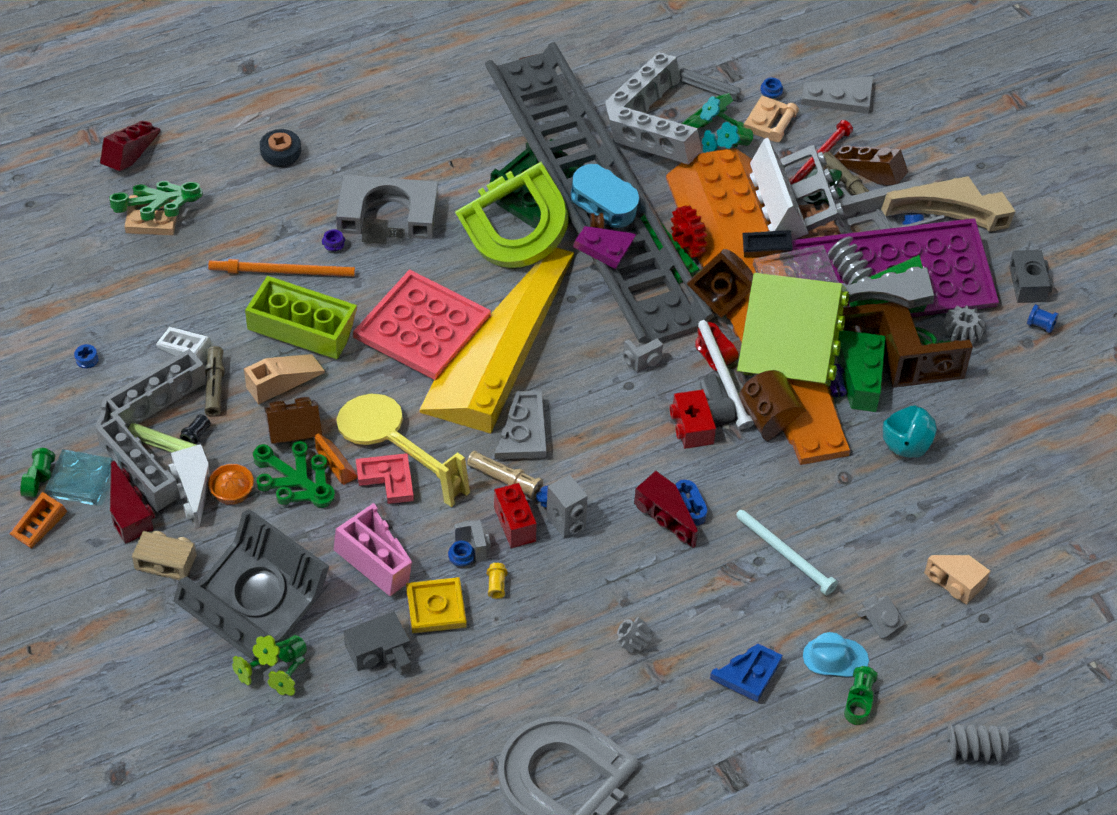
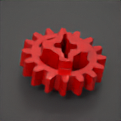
M691 205L676 208V211L672 212L673 217L671 218L673 223L671 227L673 240L679 243L680 247L684 249L689 257L693 258L702 255L706 251L704 246H707L705 240L707 234L704 232L706 227L704 222H701V215L697 216V210L692 209Z

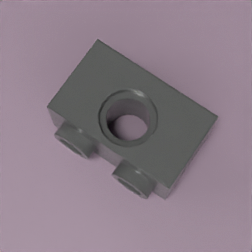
M1042 250L1013 251L1009 269L1017 303L1046 302L1048 293L1052 292L1053 283L1052 279L1048 278V261L1044 260Z

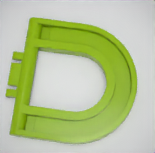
M542 162L537 163L515 177L511 171L506 173L507 181H505L503 176L486 185L489 190L488 192H485L483 187L480 188L478 193L481 197L455 211L479 254L492 264L508 268L531 265L548 256L559 245L565 235L568 226V209L560 191ZM525 185L541 210L540 222L536 229L524 238L516 240L505 239L496 233L483 209Z

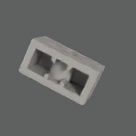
M571 475L550 484L547 492V518L563 538L572 534H578L586 527L588 496Z

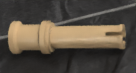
M472 451L468 457L467 465L469 467L477 469L508 485L519 483L523 493L528 495V498L531 500L537 498L536 494L543 487V479H535L525 474V471L522 469L514 470L477 451Z

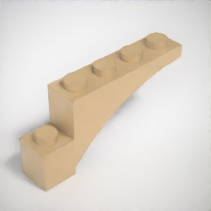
M969 176L888 192L881 208L885 216L904 213L944 215L960 220L975 218L977 225L986 228L988 232L1009 228L1016 212L1003 192L982 196Z

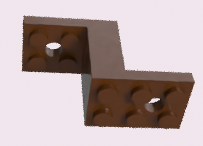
M886 302L843 307L842 316H845L843 330L885 336L883 361L893 388L965 379L973 349L970 340H955L946 343L921 345L909 309L897 303Z

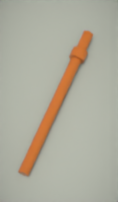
M228 259V261L209 260L208 263L209 270L228 271L231 274H238L240 271L355 277V267L239 262V259Z

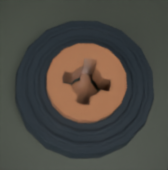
M275 129L267 132L261 138L260 154L264 161L271 165L286 166L299 158L301 154V141L298 135L290 130Z

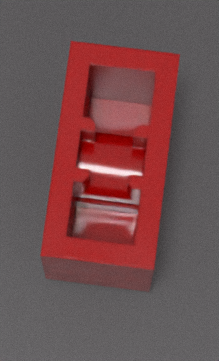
M704 389L674 393L673 404L669 406L671 419L676 420L677 439L682 440L684 449L713 445L716 427Z
M515 483L494 489V509L510 548L536 542L537 523L520 484Z

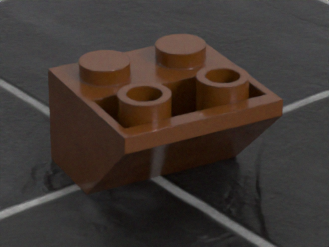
M300 397L294 399L295 403L286 404L284 401L270 402L269 407H265L264 410L271 444L312 438L318 433L322 435L319 408L316 401L311 400L310 397Z

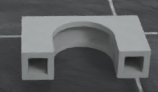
M353 175L343 176L336 214L337 230L342 233L361 234L366 211L376 203L391 201L402 204L409 210L408 238L432 240L438 203V182Z

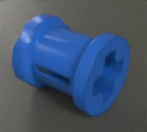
M1035 304L1028 317L1027 325H1037L1046 329V332L1050 334L1057 322L1059 313H1049L1040 309L1039 305Z

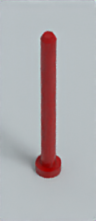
M841 120L836 126L837 130L817 152L828 153L843 136H849L852 133V125L846 120ZM813 157L789 180L791 185L802 181L816 166Z

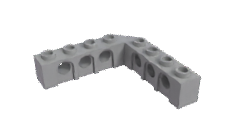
M658 52L605 101L614 142L689 164L702 152L698 128L643 113L648 111L649 107L657 99H660L665 91L681 80L677 57Z
M190 349L103 398L100 418L97 419L96 423L99 446L112 461L117 463L120 469L125 468L132 484L137 486L140 493L157 512L179 499L176 479L168 470L164 471L156 462L154 454L147 452L141 445V440L138 437L135 438L128 430V427L131 423H140L206 384L204 364Z

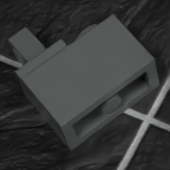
M395 611L344 630L345 647L357 671L364 668H372L383 661L385 665L394 663L400 675L411 672V663L408 656L412 655L410 640Z

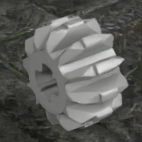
M967 305L963 309L956 306L954 310H949L946 314L943 330H945V337L951 338V341L970 340L973 345L975 341L979 342L982 338L986 322L984 321L983 314L977 313V308L971 310L968 309Z

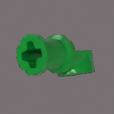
M47 448L33 450L32 466L28 468L27 474L24 473L22 475L20 485L21 497L36 498L40 482L50 480L51 463L55 461L56 457L54 452Z
M868 666L856 667L853 670V677L855 679L853 686L849 689L844 716L849 723L854 725H862L867 722L874 697L872 688L873 684L877 681L878 673ZM859 706L864 710L865 714L855 715L851 712L850 708Z

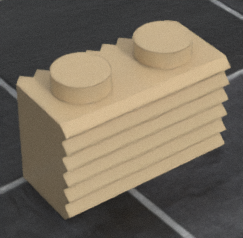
M143 531L132 554L134 568L137 571H145L157 576L161 575L162 577L166 576L167 578L180 580L188 576L196 558L195 543H192L185 537L175 539L167 537L159 531H153L152 533Z

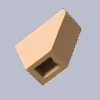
M931 555L928 558L924 573L931 581L938 583L949 591L954 598L961 600L967 605L986 586L990 570L970 555Z

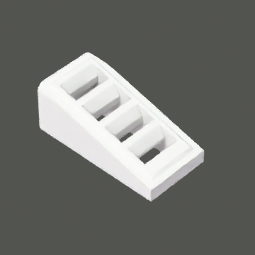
M169 327L156 343L157 348L175 356L190 349L203 364L208 359V348L213 346L207 336Z

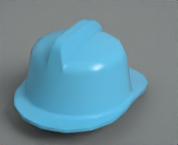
M833 632L819 635L806 645L803 652V660L808 669L822 675L853 677V670L856 667L868 666L869 662L868 654L863 646L856 641L844 639L839 634Z

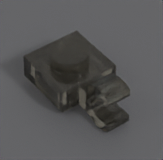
M364 218L362 242L387 244V237L403 239L405 237V229L388 227L389 220Z

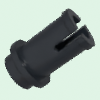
M198 414L188 427L181 430L180 439L197 444L199 437L210 427V420L205 415Z

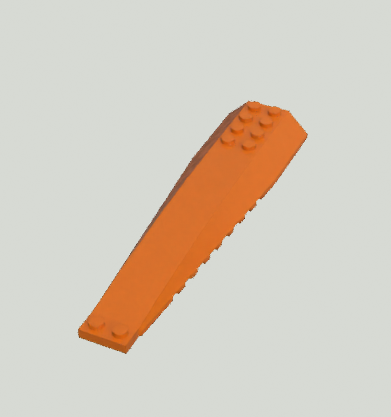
M736 148L700 153L689 164L681 162L666 175V180L677 208L691 205L692 209L697 210V216L701 215V222L705 224L706 230L704 232L707 234V237H705L707 246L704 247L706 251L702 255L697 256L702 268L723 249H728L740 257L753 274L761 273L796 278L790 255L744 257L742 233L770 231L768 225L771 224L770 220H766L762 211L765 204L760 203L756 194V190H759V187L754 186L750 174L753 173L750 165L752 158ZM750 293L725 314L727 319H730L736 337H739L741 343ZM787 379L806 409L805 412L783 429L789 444L793 445L800 465L849 456L850 448L843 433L830 387L820 383Z

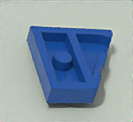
M756 644L749 648L745 654L732 658L728 665L719 670L717 668L713 669L710 679L758 702L780 665L783 655L763 645Z

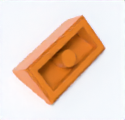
M316 434V452L326 457L327 466L340 483L345 485L358 478L357 472L336 445L321 434Z

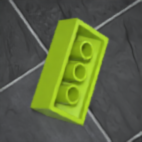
M267 276L245 309L247 329L338 359L348 342L357 305Z

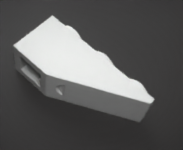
M201 444L172 452V464L168 465L171 475L179 482L177 484L179 498H185L186 504H183L186 517L187 519L192 518L195 528L200 527L210 477L209 464Z

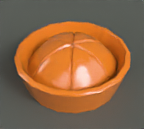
M226 464L218 467L212 472L208 480L210 492L219 502L226 505H235L243 502L249 496L254 484L251 471L239 464Z

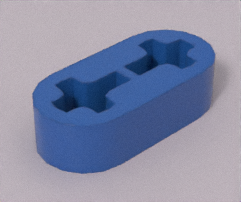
M690 480L678 481L675 485L695 526L702 525L706 521L707 506L697 486ZM681 491H685L686 493H690V494H689V498H687L686 494H685L684 492H681ZM691 507H693L694 511H695L696 513H699V515H695V513H691Z

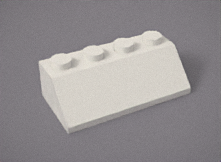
M766 138L750 162L753 170L750 177L754 186L759 187V190H756V194L760 203L765 204L762 211L766 220L771 221V224L768 225L769 230H791L792 240L808 234V230L784 165L769 138Z

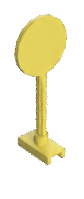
M366 394L348 401L340 409L337 416V425L340 434L346 440L363 445L390 440L436 474L437 478L441 480L444 503L450 507L455 505L454 497L460 492L466 496L470 493L465 457L457 452L441 464L397 431L400 429L403 417L401 407L394 399L382 394Z

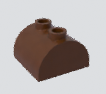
M723 249L687 282V285L722 318L751 292L754 274L740 257L728 249Z
M769 370L757 374L745 383L739 393L745 410L751 416L762 438L767 442L806 411L785 375L778 370Z

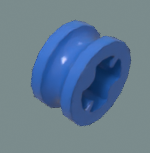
M90 344L81 345L74 352L76 363L81 368H92L98 363L99 358L96 348Z

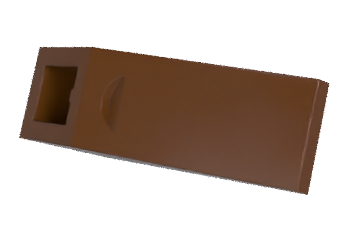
M846 145L842 146L835 154L836 159L848 170L876 184H899L908 173L901 149Z

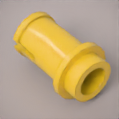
M492 563L486 571L487 576H489L488 596H491L493 599H500L505 596V577L508 575V570L502 563Z

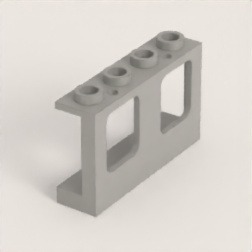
M812 145L781 158L780 160L784 168L807 157H813L818 170L817 174L791 185L797 201L819 191H825L830 206L827 210L804 219L807 230L810 231L836 219L841 228L845 227L842 220L845 213L841 203H836L839 196L835 186H830L833 179L829 169H824L827 162L823 153H818L815 146Z
M919 178L838 199L836 203H841L845 216L842 217L845 227L841 228L837 219L834 221L842 234L853 233L851 230L852 226L867 222L876 223L879 230L897 228L899 225L894 219V215L885 216L881 210L886 194L894 190L897 191L924 184ZM924 214V220L900 227L944 222L945 217L944 215L935 217L934 214Z

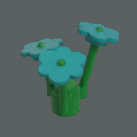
M711 96L702 107L701 119L711 121L717 115L727 122H724L721 129L717 130L718 139L710 130L705 131L702 138L703 153L716 151L718 146L731 149L738 145H750L753 140V131L750 128L744 127L743 122L736 121L720 112V100Z

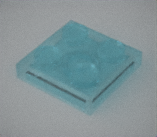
M62 449L45 492L50 497L97 506L111 472V462L113 460L108 457Z

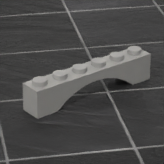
M912 267L907 269L906 272L899 274L890 272L882 275L881 278L872 280L871 278H863L858 280L857 283L850 285L841 283L847 288L846 291L849 292L848 303L869 299L885 300L910 309L932 304L934 301L927 267L922 269L920 267Z

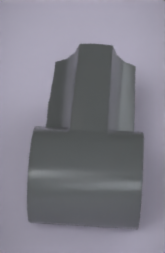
M712 374L700 380V389H704L714 423L734 420V404L731 398H727L721 378Z

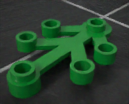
M160 181L156 184L157 189L149 188L143 184L133 186V195L138 197L129 198L128 194L118 192L110 195L109 201L110 207L115 213L126 212L129 206L150 203L148 206L140 209L141 219L149 221L155 218V211L163 205L165 216H177L179 214V207L186 202L197 201L203 196V190L197 182H186L179 186L168 181Z
M298 441L292 445L296 470L274 456L273 449L268 445L261 444L254 449L253 460L257 467L266 468L271 466L285 476L272 478L269 474H261L256 480L260 491L266 492L279 488L276 491V499L279 504L287 505L290 502L311 501L314 506L325 508L334 500V489L326 483L325 470L327 468V459L324 455L317 454L311 459L312 469L315 471V483L307 478L306 456L308 455V448L305 442ZM263 481H268L267 484H261ZM288 487H302L305 491L292 492Z

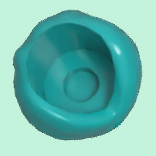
M917 405L909 406L893 413L883 421L882 426L883 440L889 450L905 458H917L924 455L932 445L937 433L935 419L926 409Z

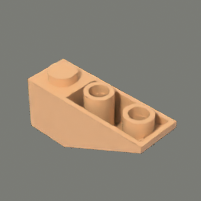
M312 354L265 358L244 368L246 388L258 405L325 373V370Z

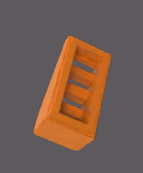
M42 492L10 532V535L32 549L63 518L67 510L61 503ZM46 508L51 510L49 514L44 511ZM39 515L45 518L43 522L37 519ZM32 522L39 526L36 530L29 526ZM24 530H27L33 535L30 538H28L27 536L23 535L22 532Z

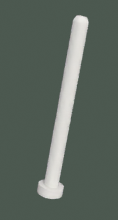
M702 320L699 322L698 327L726 392L733 401L734 410L738 417L736 425L739 430L747 429L754 424L753 420L746 413L708 322Z

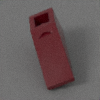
M139 121L134 125L127 126L104 137L100 164L118 171L132 166L157 137L161 129L152 126V123L148 121Z
M113 461L111 462L110 514L114 528L126 544L139 538L143 531H153L152 519L155 516L149 504L144 505L141 501L143 498L137 486L132 487L129 483L131 480L125 468L120 469L117 463Z
M654 471L635 488L634 504L641 512L647 513L655 519L661 527L667 528L674 533L681 542L687 543L694 548L697 542L698 530L677 486L658 471Z

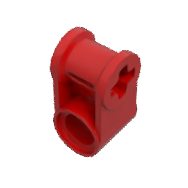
M708 322L726 366L737 361L739 355L735 345L727 339L716 324ZM698 328L695 347L708 362L709 366L717 371L701 331Z

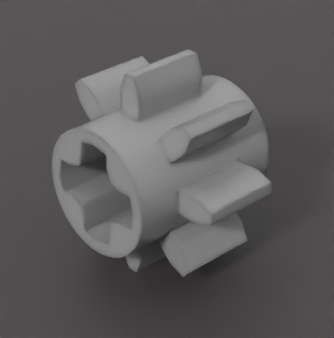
M639 617L634 622L631 619H627L618 628L617 634L619 638L617 641L622 644L621 647L630 653L634 648L638 651L643 650L650 643L651 634L649 632L651 628Z

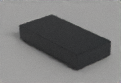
M791 230L742 233L744 257L793 255Z

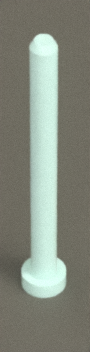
M739 510L737 512V518L820 585V591L824 595L828 596L835 590L838 585L836 579L824 576L746 511Z

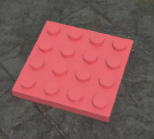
M409 269L353 331V338L436 380L491 316V310Z

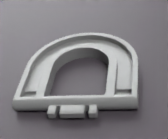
M553 716L537 719L522 726L508 739L499 758L498 780L505 801L517 815H608L617 805L615 799L621 801L625 796L623 791H620L618 788L640 766V763L633 755L593 726L578 719ZM554 749L572 752L608 779L575 814H572L536 787L530 778L529 767L533 760L543 752Z

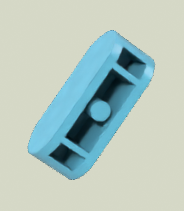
M598 164L584 165L577 169L573 175L571 188L573 203L590 214L594 213L597 216L603 213L604 223L612 228L625 227L635 219L639 194L637 189L630 183L624 182L610 170L604 169Z

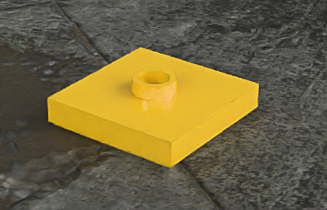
M460 577L406 583L412 634L466 628Z

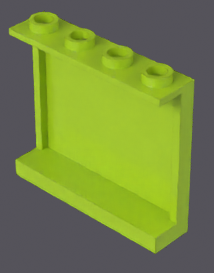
M754 273L737 371L743 375L752 376L753 374L757 375L769 370H778L785 375L786 379L820 383L830 387L831 380H835L837 372L834 361L835 356L839 355L841 342L838 341L839 331H843L845 316H842L843 307L847 306L849 301L847 288L841 283Z

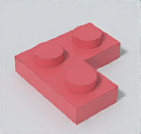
M407 453L356 459L359 486L385 483L388 504L414 501Z

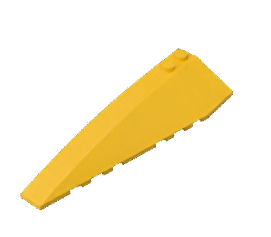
M555 248L548 256L538 261L495 308L491 316L441 372L438 378L433 381L420 408V413L492 433L574 257V252Z

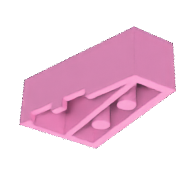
M373 503L336 528L333 550L386 594L391 596L404 587L406 583H409L412 561L398 539H394L389 531V525L385 520L381 519L377 512L378 508Z

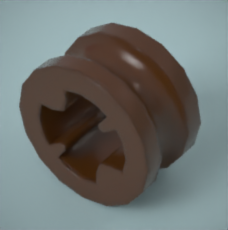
M591 213L590 227L604 229V214L600 213L596 216L594 213Z

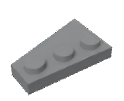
M873 76L806 82L803 86L801 105L868 114Z
M516 391L505 428H503L499 445L495 451V459L546 457L542 391Z

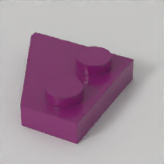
M584 226L576 238L573 247L616 269L636 235L628 232Z

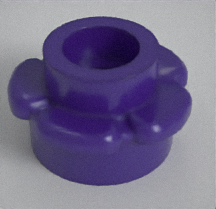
M336 229L328 230L322 238V245H325L324 247L328 251L341 250L345 245V237L341 231Z

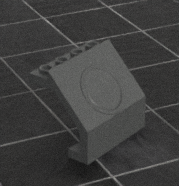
M248 509L242 512L235 539L229 548L199 582L195 583L187 576L180 579L173 602L251 660H255L258 657L253 654L252 649L257 644V637L270 635L275 639V644L284 641L328 587L329 583L325 579L329 565Z

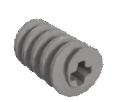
M850 236L838 241L828 252V258L833 261V266L838 269V274L843 276V282L848 285L857 283L860 279L869 278V275L873 272L871 267L864 269L868 264L867 260L859 261L863 256L862 252L854 253L858 249L857 244L849 246L853 241V238Z
M948 724L947 748L952 760L956 759L958 752H961L962 758L965 761L969 753L973 754L975 761H978L980 753L984 754L986 761H989L991 754L995 753L997 762H1000L1002 755L1008 751L1009 735L1006 726H1002L998 731V728L992 725L987 731L984 725H980L976 731L973 725H968L965 730L962 724H958L953 730L952 725Z

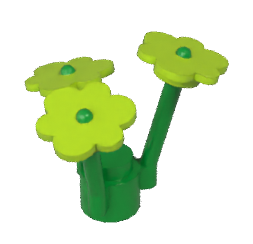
M293 635L289 639L276 644L272 636L257 637V644L252 649L253 654L258 659L248 663L242 657H233V670L238 675L239 680L246 685L252 683L250 678L252 668L260 664L274 666L278 662V655L283 662H293L286 673L281 670L277 672L271 671L268 674L269 679L267 681L268 685L276 689L280 695L287 694L292 696L296 690L294 688L295 682L291 679V675L299 665L305 662L303 655L307 652V646L304 640L297 635Z

